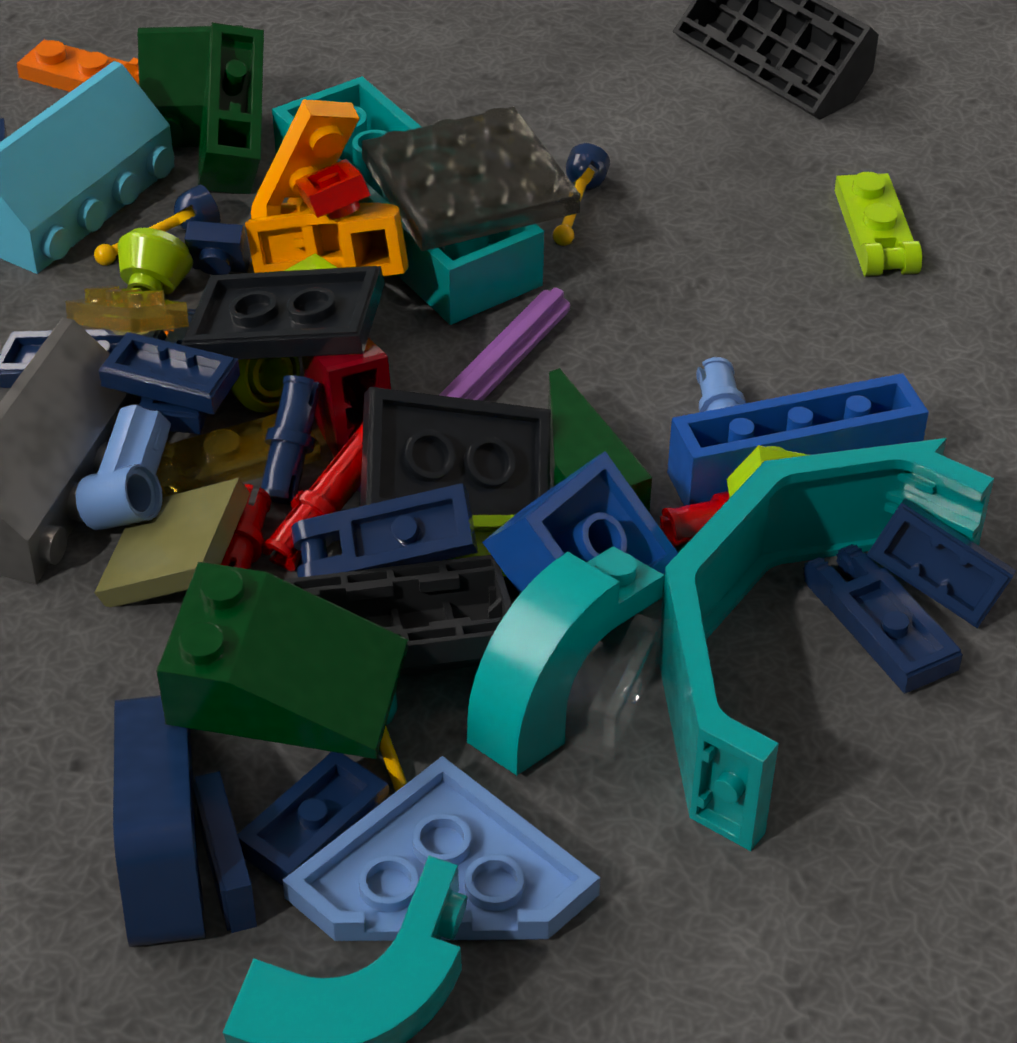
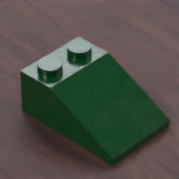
M198 561L156 670L165 724L376 759L408 650V639L268 572Z

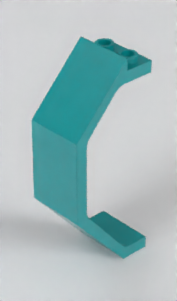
M947 438L764 461L665 567L658 661L689 818L749 851H752L766 833L779 743L730 718L722 711L716 698L706 640L769 569L786 563L813 560L818 557H833L838 554V550L851 544L862 548V552L869 551L905 498L979 546L994 478L943 456Z

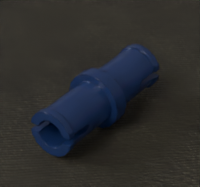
M287 375L283 378V390L275 426L267 429L265 443L270 445L261 484V488L270 495L273 503L291 505L292 499L298 493L306 454L314 451L316 439L311 436L319 395L323 388L320 382H314L313 379L296 375Z

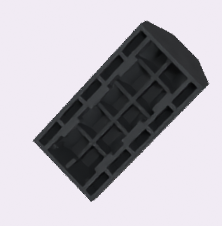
M692 0L672 31L681 39L819 120L854 102L874 71L879 34L872 27L822 0Z
M492 555L283 579L408 639V650L400 676L479 666L491 637L512 605L501 568Z

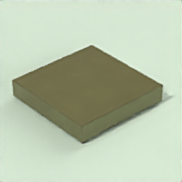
M240 478L163 497L161 509L155 518L149 521L126 525L94 592L104 606H122L188 590L198 561L221 565L250 496V492Z

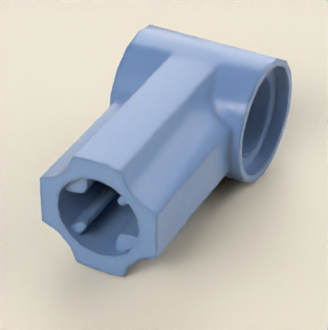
M137 404L120 408L98 473L82 478L76 490V506L79 515L84 523L93 530H106L149 521L158 515L163 497L156 473L171 427V423L159 411H151Z

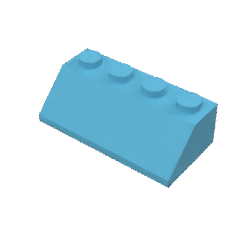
M113 61L0 142L1 259L38 274L53 261L63 258L71 247L90 232L100 229L104 221L125 205L133 203L141 192L159 178L166 177L171 169L175 167L169 123L123 64Z

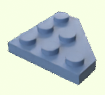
M441 756L283 879L284 898L334 941H394L401 928L429 855L458 865V893L468 896L464 916L454 940L549 939L598 897L600 889V877L444 756ZM441 937V940H450V939Z

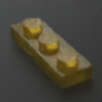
M100 286L85 288V299L65 301L67 318L75 320L80 326L131 333L189 326L187 302L165 300L164 290L141 291V288L119 289V286Z

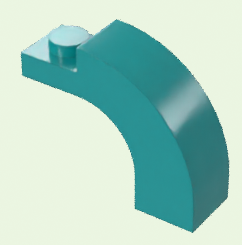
M614 546L588 562L583 561L570 552H566L542 570L508 609L482 656L470 694L467 718V743L516 776L564 745L568 698L580 667L592 649L607 633L663 597L665 575Z
M430 855L428 856L396 938L377 960L357 972L341 977L315 978L297 974L253 958L222 1032L226 1043H406L433 1019L444 1005L462 971L461 947L441 940V937L454 940L467 905L468 896L458 893V865Z

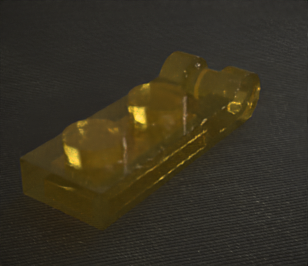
M277 413L174 443H170L167 440L156 473L161 485L162 497L235 478H240L242 482L263 477L270 445L265 443L267 429L275 426ZM311 431V436H313L316 439L314 433ZM317 439L314 451L306 454L304 465L321 460L320 444Z

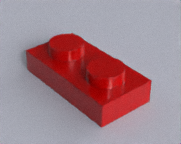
M347 159L295 180L303 201L317 218L326 214L329 220L345 217L361 207L358 202L359 200L370 196L362 173Z

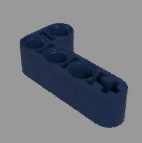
M161 695L115 700L113 835L129 947L206 937L202 916L204 904L197 854L195 799L192 786L194 779L190 728L165 724Z

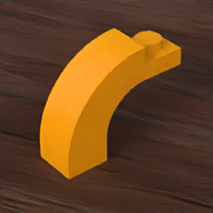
M359 203L361 207L357 211L336 220H329L327 214L317 218L310 208L303 212L249 219L245 222L254 273L284 271L316 253L337 268L381 266L383 276L404 274L409 264L399 207L388 203Z

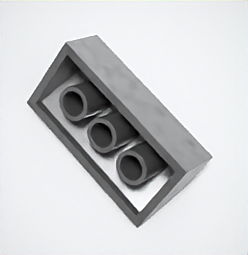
M62 317L0 402V576L36 585L50 564L56 565L61 561L66 550L68 536L77 522H84L76 506L77 486L85 476L98 473L120 408L140 404V396L101 386L99 369L110 353L73 319Z

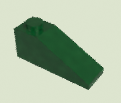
M211 23L198 163V185H203L208 191L251 194L261 160L264 30Z
M560 368L550 371L548 409H551L550 459L552 488L606 451L650 513L651 475Z

